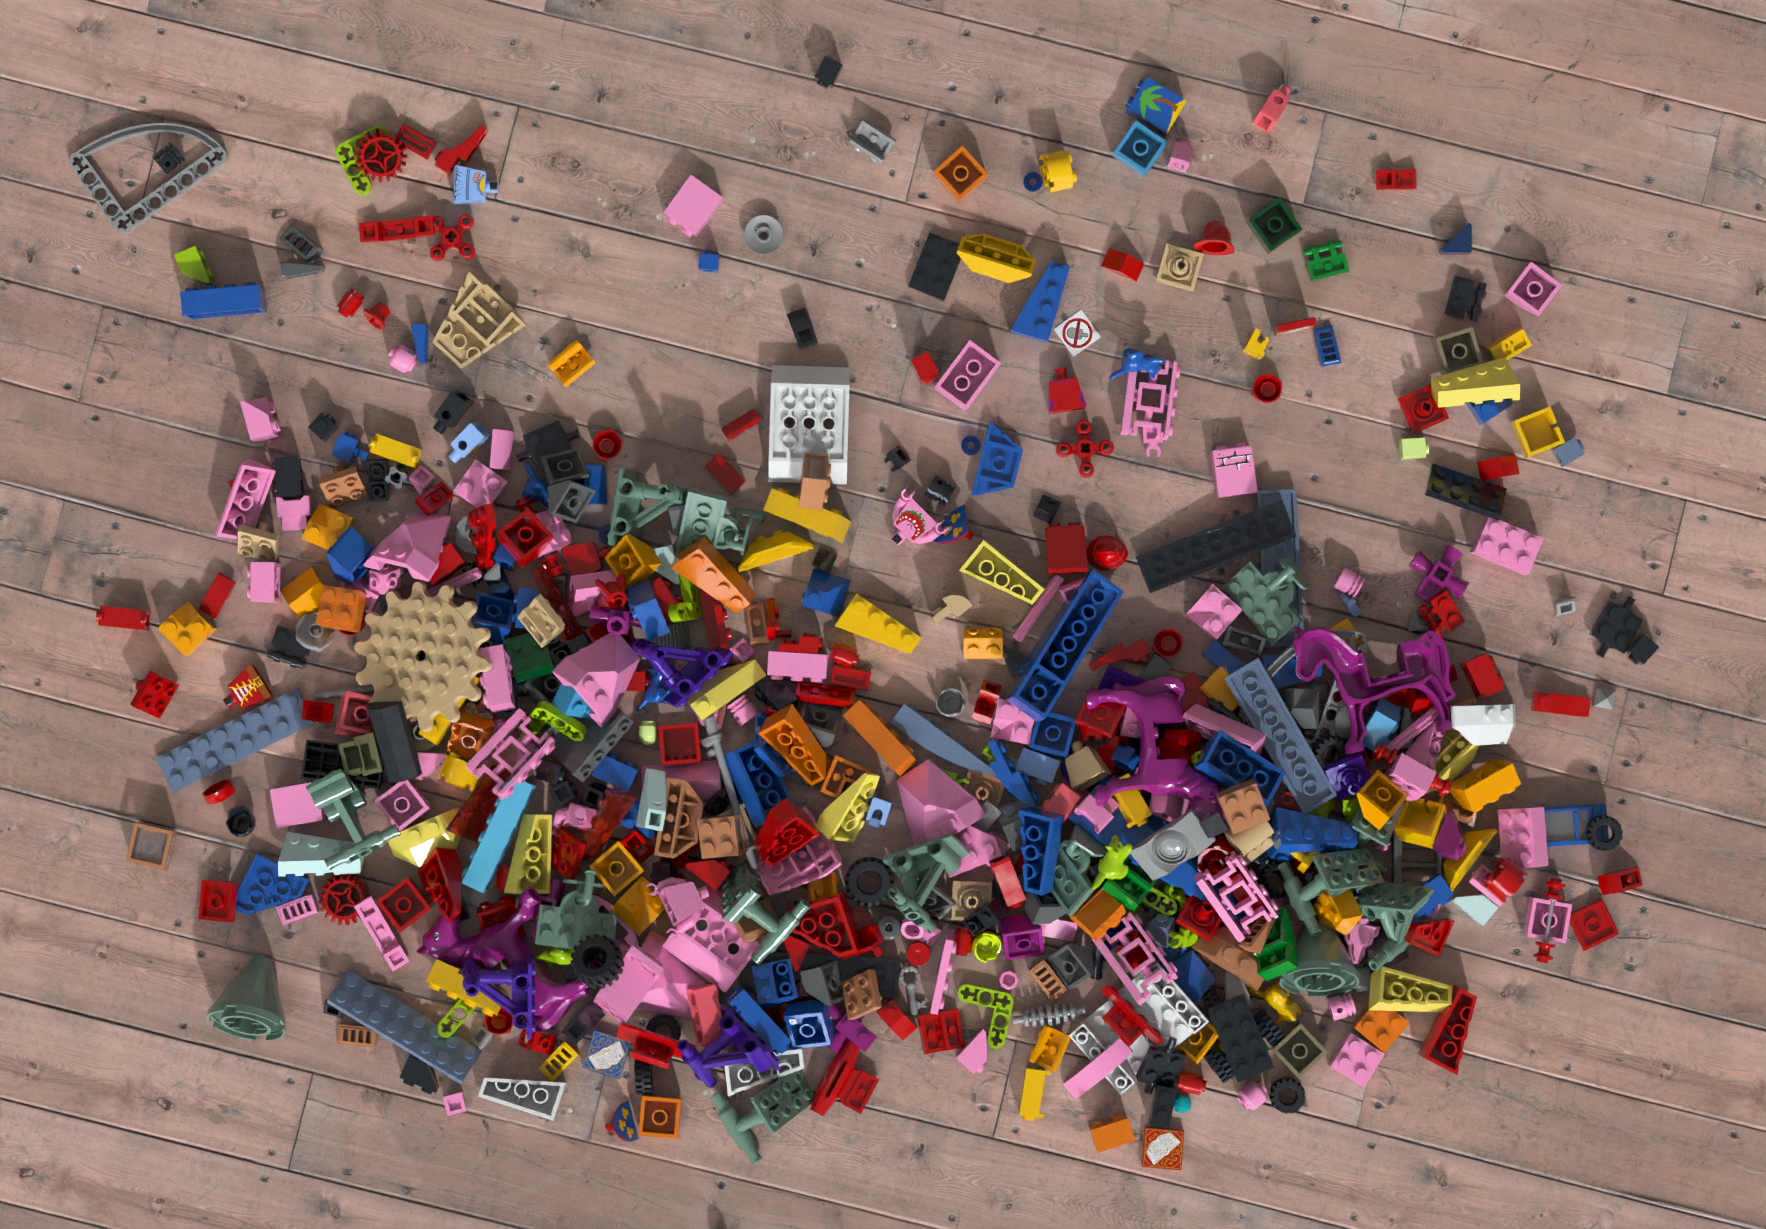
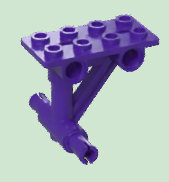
M633 638V641H630L629 644L636 654L647 658L664 677V685L670 693L663 698V701L676 708L685 705L688 697L692 693L698 692L702 688V684L707 679L709 680L714 677L716 670L720 666L726 665L733 655L731 650L717 646L714 650L702 646L694 650L661 646L644 638ZM665 658L690 660V662L681 671H678Z
M526 951V961L516 962L507 970H479L475 960L471 958L466 959L461 970L463 976L462 984L466 994L474 997L479 991L512 1014L514 1026L518 1029H526L527 1039H532V1032H535L534 1014L536 1007L534 995L536 994L534 976H536L535 958L531 957L530 951ZM491 984L512 985V1000Z
M725 1004L722 1008L726 1014L719 1021L722 1031L701 1052L695 1047H691L685 1039L677 1043V1049L682 1054V1060L694 1071L695 1077L703 1081L708 1088L714 1087L717 1083V1079L712 1075L711 1068L751 1062L759 1072L768 1070L772 1065L778 1071L781 1069L777 1063L780 1060L772 1052L773 1050L768 1044L763 1042L761 1037L750 1029L751 1027L748 1023L739 1017V1014L733 1007L728 1009ZM732 1044L740 1050L735 1052L719 1054L727 1046L730 1047Z

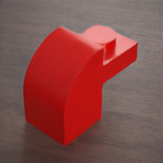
M983 680L972 713V719L980 723H991L1002 685Z

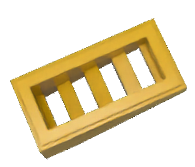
M565 1040L538 1069L553 1082L580 1053ZM563 1048L572 1056L570 1059L561 1051ZM559 1054L567 1062L565 1064L562 1063L556 1055ZM552 1059L555 1060L561 1066V1068L558 1069L550 1061ZM547 1065L556 1072L554 1075L545 1068Z

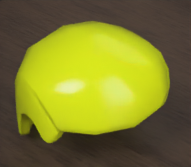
M990 931L979 933L972 942V950L975 957L985 963L988 960L996 959L997 954L1001 950V941L998 935Z

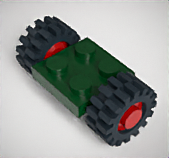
M1264 1009L1253 1016L1261 1037L1264 1036L1271 1046L1285 1037ZM1263 1040V1042H1264V1044H1265V1046H1266L1267 1051H1269L1270 1048L1267 1046V1044H1266L1265 1041ZM1220 1043L1218 1046L1220 1047V1049H1221V1050L1223 1051V1053L1225 1054V1052H1224V1050H1223V1047H1222V1045H1221V1043ZM1215 1046L1203 1056L1211 1070L1223 1083L1234 1076L1227 1062L1226 1055L1223 1057Z

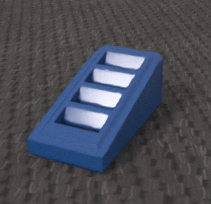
M411 324L418 360L420 364L426 365L429 327L426 324Z
M1333 325L1313 329L1320 366L1326 367L1340 364L1341 358ZM1321 333H1330V336L1319 337ZM1331 339V343L1321 345V341ZM1324 348H1333V351L1323 352ZM1334 354V358L1325 360L1324 356Z

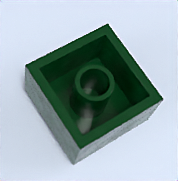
M1281 197L1249 218L1246 222L1267 254L1303 230Z
M530 633L504 640L516 683L553 673L554 668L547 645L541 648Z

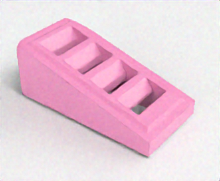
M314 894L276 907L282 926L320 912ZM306 900L308 901L311 911L309 912L307 911L304 902ZM297 903H301L304 914L300 913ZM292 905L294 906L295 912L297 914L296 917L293 916V913L291 911L290 906ZM284 908L287 909L290 919L286 920L283 912Z

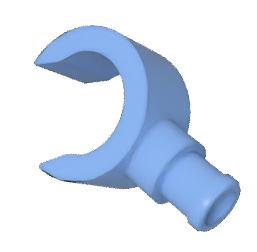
M1346 593L1340 595L1345 603V607L1354 618L1363 612L1356 605L1357 602L1353 598L1347 596Z

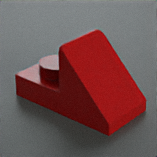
M441 481L418 497L415 503L429 516L433 512L437 513L455 495Z

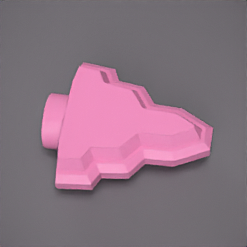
M1364 916L1360 918L1348 935H1344V941L1348 944V954L1354 964H1359L1365 956L1366 948L1372 945L1373 939L1378 937L1381 926L1369 923L1370 920Z

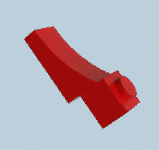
M479 125L475 132L463 143L453 149L447 150L445 148L443 152L440 151L434 159L436 161L434 165L450 176L455 169V165L460 160L466 164L469 162L488 134V130Z
M1140 639L1127 649L1120 643L1088 666L1093 672L1106 664L1119 660H1132L1133 663L1136 661L1141 663L1149 658L1148 653L1151 650L1143 639Z
M1532 691L1530 711L1589 717L1591 698Z

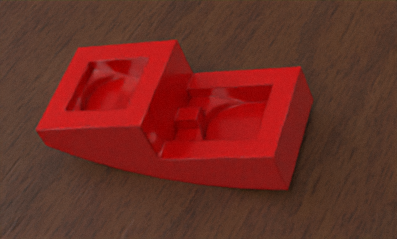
M1416 169L1376 170V190H1417Z
M218 573L199 609L217 618L225 601L230 597L236 581L222 573Z

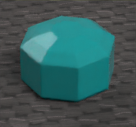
M1178 1094L1175 1097L1173 1108L1176 1112L1184 1114L1190 1110L1192 1102L1187 1095Z

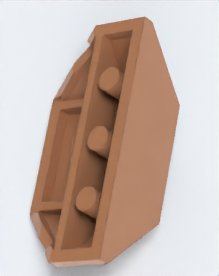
M667 777L666 815L663 831H658L655 856L675 858L698 843L697 819L702 818L704 802L687 780Z
M1227 926L1217 928L1210 942L1198 937L1197 942L1192 948L1253 990L1258 991L1264 979L1257 974V957L1252 952H1248L1238 945L1239 942Z

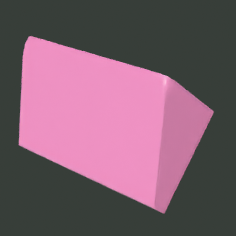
M1057 919L1050 924H1039L1042 928V936L1074 942L1078 926L1075 922Z

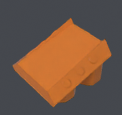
M466 710L461 711L460 719L452 725V734L448 741L447 752H452L471 760L491 739L495 723L492 719L488 720L470 714Z
M1099 888L1080 906L1074 915H1070V919L1096 941L1098 938L1104 937L1109 928L1118 927L1121 923V917L1126 911L1123 904H1120L1110 894Z

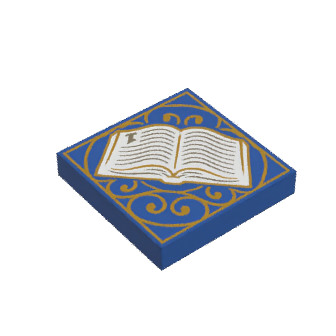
M594 1029L582 1068L620 1079L631 1042Z

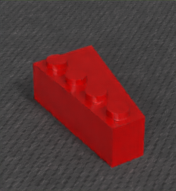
M1453 985L1452 1004L1439 1012L1418 1055L1458 1075V1066L1460 1059H1462V1050L1465 1039H1467L1468 1026L1472 1019L1477 996Z

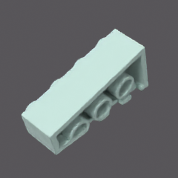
M287 832L278 860V876H286V874L304 876V873L324 875V873L333 872L334 875L360 874L365 857H361L350 864L343 863L329 870L324 859L339 853L342 847L352 842Z

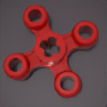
M463 214L460 216L455 227H447L440 216L434 215V221H439V225L435 226V231L441 234L442 241L431 248L430 257L434 261L439 262L445 258L447 250L457 248L464 259H473L476 255V250L474 246L463 241L462 235L466 230L474 226V218L470 214ZM469 219V224L465 225L463 223L464 220ZM452 233L457 236V238L453 239V242L447 239L451 237ZM467 249H471V253L469 255L465 254V251ZM436 251H441L439 256H435Z
M1084 419L1076 424L1079 441L1073 445L1066 442L1059 443L1056 447V454L1061 458H1066L1072 454L1079 456L1081 460L1079 474L1083 478H1089L1094 473V467L1091 464L1092 455L1095 453L1110 455L1114 451V444L1110 440H1103L1100 443L1092 442L1089 438L1092 427L1091 423ZM1085 424L1087 430H1081L1080 425ZM1108 444L1110 450L1105 451L1103 445ZM1080 445H1089L1088 450L1090 452L1082 453V447ZM1065 447L1067 452L1061 453L1060 448ZM1088 467L1090 472L1084 473L1083 468Z

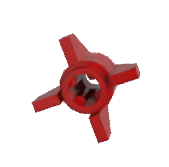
M623 573L618 575L615 579L616 582L610 581L605 584L599 579L595 580L596 585L602 590L603 594L597 601L600 607L618 609L625 605L627 602L625 594L626 577Z

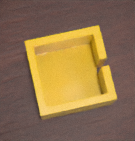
M1551 406L1510 422L1525 459L1565 443L1559 426L1553 429L1550 427V425L1557 423Z
M1421 798L1415 802L1406 800L1394 828L1397 839L1432 848L1447 815L1445 804L1428 800L1426 805L1425 799Z

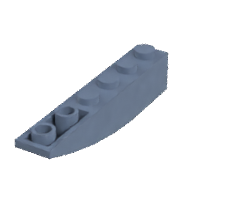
M911 703L908 706L904 704L890 722L934 754L959 766L997 777L989 761L985 764L980 760L982 756L974 750L971 752L964 748L966 744L956 738L954 741L949 737L950 732L942 726L939 729L933 725L935 721L927 715L924 717L920 716L917 713L919 709Z

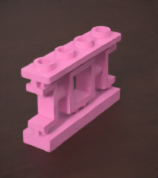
M1166 360L1164 369H1161L1155 375V379L1149 377V383L1139 382L1138 390L1135 389L1137 372H1128L1120 435L1131 434L1136 436L1138 427L1156 429L1155 438L1167 440L1168 436H1172L1173 424H1170L1171 416L1174 417L1176 405L1172 404L1173 397L1177 398L1178 386H1175L1176 378L1179 379L1180 367H1177L1178 361L1171 362ZM1170 368L1171 377L1169 393L1167 394V385L1157 384V376H1167ZM1143 388L1161 391L1159 408L1141 405ZM1133 402H1135V411L1145 412L1144 421L1134 420L1133 428H1131ZM1165 406L1167 409L1164 432H1161L1162 424L1153 423L1152 416L1153 413L1163 414Z
M520 708L466 764V770L475 775L477 779L485 772L498 783L492 789V792L500 800H503L505 797L509 798L515 791L514 787L518 783L522 784L528 777L527 773L531 769H536L542 762L540 759L545 754L549 755L555 748V739L550 737L547 732L538 739L526 728L532 721ZM518 726L525 734L520 742L512 736L507 739ZM532 740L541 748L527 761L532 754L525 747ZM511 743L524 754L513 768L499 757ZM496 750L492 758L499 764L491 771L483 763ZM506 769L513 776L519 770L501 790L505 785V782L498 777L502 771Z
M1232 851L1231 856L1225 857L1228 867L1215 875H1212L1207 868L1204 870V873L1200 871L1194 877L1196 884L1238 942L1246 939L1245 935L1247 933L1248 935L1252 933L1248 925L1262 915H1264L1268 922L1273 917L1275 919L1278 918L1277 910L1279 907L1273 899L1269 900L1266 896L1268 892L1264 885L1261 884L1259 886L1256 882L1258 878L1252 869H1247L1245 866L1247 862L1244 857ZM1233 863H1236L1248 881H1245L1242 875L1232 881L1229 875L1237 871ZM1208 879L1212 885L1223 880L1225 886L1218 890L1221 898L1207 881ZM1242 885L1249 894V897L1234 906L1227 894ZM1255 893L1258 894L1269 911L1263 905L1256 910L1252 909L1250 905L1258 901ZM1229 909L1234 915L1243 910L1246 912L1247 915L1240 919L1242 928L1234 919Z
M1129 912L1128 916L1121 919L1126 928L1112 938L1106 933L1104 937L1098 938L1096 941L1092 938V941L1136 1002L1142 1005L1146 1002L1145 999L1152 996L1147 989L1148 986L1162 976L1169 984L1173 979L1178 978L1175 974L1178 970L1171 961L1167 963L1164 959L1166 953L1161 946L1156 947L1152 941L1155 938L1149 930H1143L1141 925L1144 923L1137 914L1133 916ZM1133 921L1147 942L1143 943L1139 937L1133 942L1128 940L1126 935L1133 931L1129 924ZM1107 940L1111 946L1118 941L1122 943L1124 948L1117 953L1121 959L1119 962L1107 948L1104 941ZM1140 945L1149 959L1133 970L1124 956ZM1153 953H1156L1170 972L1166 975L1163 969H1160L1155 974L1152 973L1149 966L1156 962L1152 956ZM1130 971L1133 977L1143 972L1147 979L1140 984V987L1144 992H1139L1126 974Z

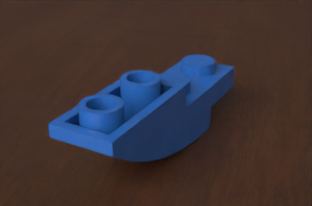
M1000 739L988 742L996 761L990 763V766L1000 782L1010 793L1032 808L1041 806L1039 794L1036 790L1033 791L1030 785L1032 783L1030 776L1027 772L1015 771L1016 765L1011 758L1009 759L1005 743L1000 741Z

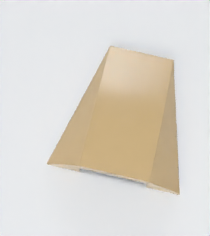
M469 271L433 343L462 369L527 324L518 311L496 290Z

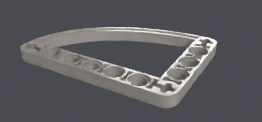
M151 123L118 130L87 144L70 156L69 165L114 228L119 233L128 234L225 165L228 161V154L217 141L198 129L174 123ZM155 133H174L189 136L205 143L212 149L127 211L122 208L87 159L92 154L119 141ZM215 153H223V155L221 156L222 160L219 161L218 159H216L215 161H213L212 163H214L215 166L212 167L211 163L207 160V158L213 160L216 158ZM75 159H83L81 164L87 169L82 170L78 165L74 166L76 163ZM207 163L208 170L205 173H199V164ZM91 172L95 175V179L93 182L87 183L85 175ZM185 174L192 176V182L188 185L182 182V177ZM170 185L176 187V193L173 196H168L166 193V189ZM100 188L106 190V196L102 199L96 196V191ZM153 197L160 198L161 203L158 207L151 206L150 201ZM110 204L117 205L118 210L115 214L108 213L107 208ZM138 208H142L145 211V215L141 219H137L134 215L135 210ZM129 214L134 221H136V223L134 224L132 221L128 222L126 224V229L119 228L121 226L120 222L122 220L124 222L130 220V218L127 217Z
M1331 629L1343 639H1348L1347 642L1350 643L1352 648L1355 647L1353 639L1360 636L1363 642L1362 644L1358 643L1356 649L1360 650L1359 653H1364L1367 637L1363 633L1350 629ZM1293 645L1282 652L1265 669L1270 679L1286 662L1296 655ZM1335 677L1319 718V728L1315 729L1312 740L1305 738L1310 749H1313L1311 745L1316 743L1315 739L1320 738L1319 731L1322 728H1328L1332 736L1335 734V719L1328 720L1326 712L1333 709L1337 714L1339 709L1345 704L1343 699L1335 702L1332 698L1333 693L1338 691ZM1240 709L1238 716L1247 721V725L1251 727L1243 711ZM1330 746L1325 748L1323 758L1326 757Z

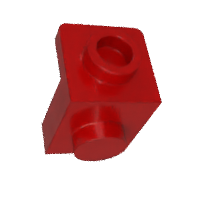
M304 700L301 719L331 723L334 715V704Z

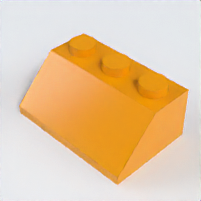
M1492 759L1451 782L1452 788L1450 793L1463 809L1477 812L1483 809L1485 804L1499 800L1501 795L1515 791V787L1521 785L1513 763Z

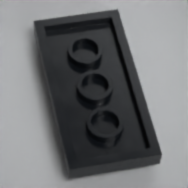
M1432 464L1425 495L1499 520L1502 515L1507 488Z
M1244 994L1207 1008L1237 1083L1274 1068Z

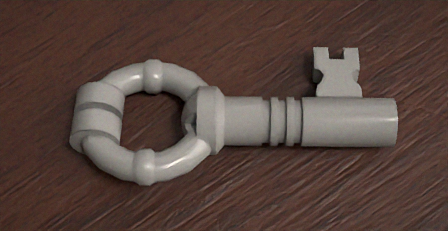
M913 964L903 965L899 972V981L907 988L910 1014L916 1015L921 1007L927 1008V1005H925L927 1001L917 1002L915 987L921 975ZM914 971L915 980L906 982L903 974Z

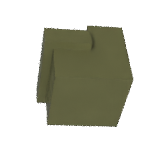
M374 733L354 737V741L338 745L344 771L348 777L360 774L366 776L383 771Z

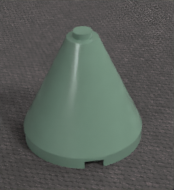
M1316 915L1315 919L1322 932L1314 937H1310L1304 923L1296 939L1298 968L1280 975V986L1284 990L1297 995L1299 990L1308 991V996L1326 997L1347 993L1352 990L1354 983L1355 986L1359 985V972L1336 930L1321 923Z
M258 954L252 957L208 1010L207 1021L210 1022L212 1019L214 1021V1028L226 1034L248 1040H256L257 1036H266V1041H274L284 1037L287 1025L272 962L268 959V956Z

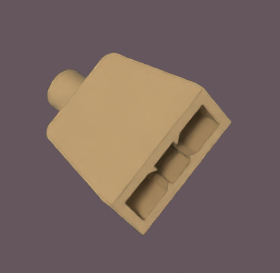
M1081 741L1071 745L1074 754L1067 757L1065 763L1072 789L1082 792L1111 775V771L1094 748L1089 746L1083 747Z

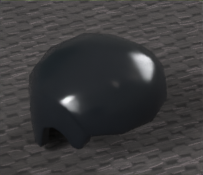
M234 806L227 812L226 826L231 834L236 837H246L254 830L256 818L251 810L244 806Z

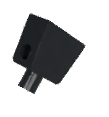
M459 390L451 391L434 415L438 421L433 426V429L443 434L447 427H455L474 401Z

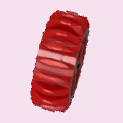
M383 129L379 130L380 135H376L375 130H372L373 137L366 133L365 138L367 141L360 138L359 142L363 146L356 145L355 149L361 151L360 153H354V157L361 158L355 161L356 165L362 164L359 171L362 172L366 169L364 177H368L371 173L372 181L375 180L376 176H379V182L383 181L382 176H386V180L390 181V174L397 178L395 171L403 172L399 165L406 166V162L401 159L408 157L407 154H401V152L407 150L406 147H399L403 140L401 139L396 142L395 140L398 135L394 134L391 138L390 130L387 131L386 135H383ZM379 140L387 141L395 148L384 149ZM374 142L375 152L364 157L366 148ZM378 147L382 153L385 152L387 154L384 156V165L382 160L375 157L378 155ZM397 154L396 163L388 169L387 159ZM367 163H379L382 171L372 169Z
M340 874V879H338L337 875H333L334 882L327 879L326 883L329 886H321L326 892L318 894L320 897H324V900H319L318 904H325V907L320 908V911L327 910L328 912L324 917L328 918L332 915L330 921L332 923L338 918V925H342L343 920H345V924L348 926L350 925V919L355 924L358 922L356 916L360 918L357 911L351 915H341L340 913L346 906L354 907L358 901L353 898L354 888L360 894V902L369 896L372 897L371 894L365 895V891H368L370 888H362L365 880L358 883V875L353 880L352 874H347V878H345V874ZM339 883L350 884L344 892L333 889ZM330 894L337 900L336 910L330 904ZM345 894H347V899L350 903L345 902L342 905L343 899L340 895L345 896Z

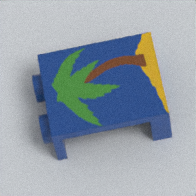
M1147 77L1145 81L1140 80L1135 89L1138 91L1136 96H1131L1125 105L1128 108L1126 113L1128 115L1130 113L1134 114L1160 130L1159 134L1166 137L1187 100Z

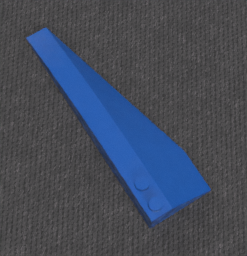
M1111 775L1107 776L1097 786H1106L1113 777ZM1095 788L1090 793L1091 796L1095 795ZM1117 808L1112 813L1114 816L1112 821L1097 834L1094 825L1084 815H1077L1074 812L1069 817L1071 821L1104 847L1111 843L1114 835L1119 837V841L1123 845L1130 843L1133 847L1167 825L1160 817L1152 814L1147 818L1148 822L1141 827L1135 825L1128 828V823L1119 808ZM1131 854L1127 856L1128 858L1132 859L1131 862L1137 866L1139 865ZM1199 855L1184 861L1171 873L1160 878L1175 888L1179 886L1184 889V893L1187 895H1194L1202 900L1201 903L1209 901L1196 884L1194 877L1199 872L1197 867ZM1208 881L1217 893V895L1221 898L1218 891L1220 888H1222L1219 885L1220 883L1218 882L1217 884L1212 885V883ZM1231 892L1227 894L1234 906L1239 903ZM1229 909L1238 924H1240V919L1247 915L1244 910L1234 915Z

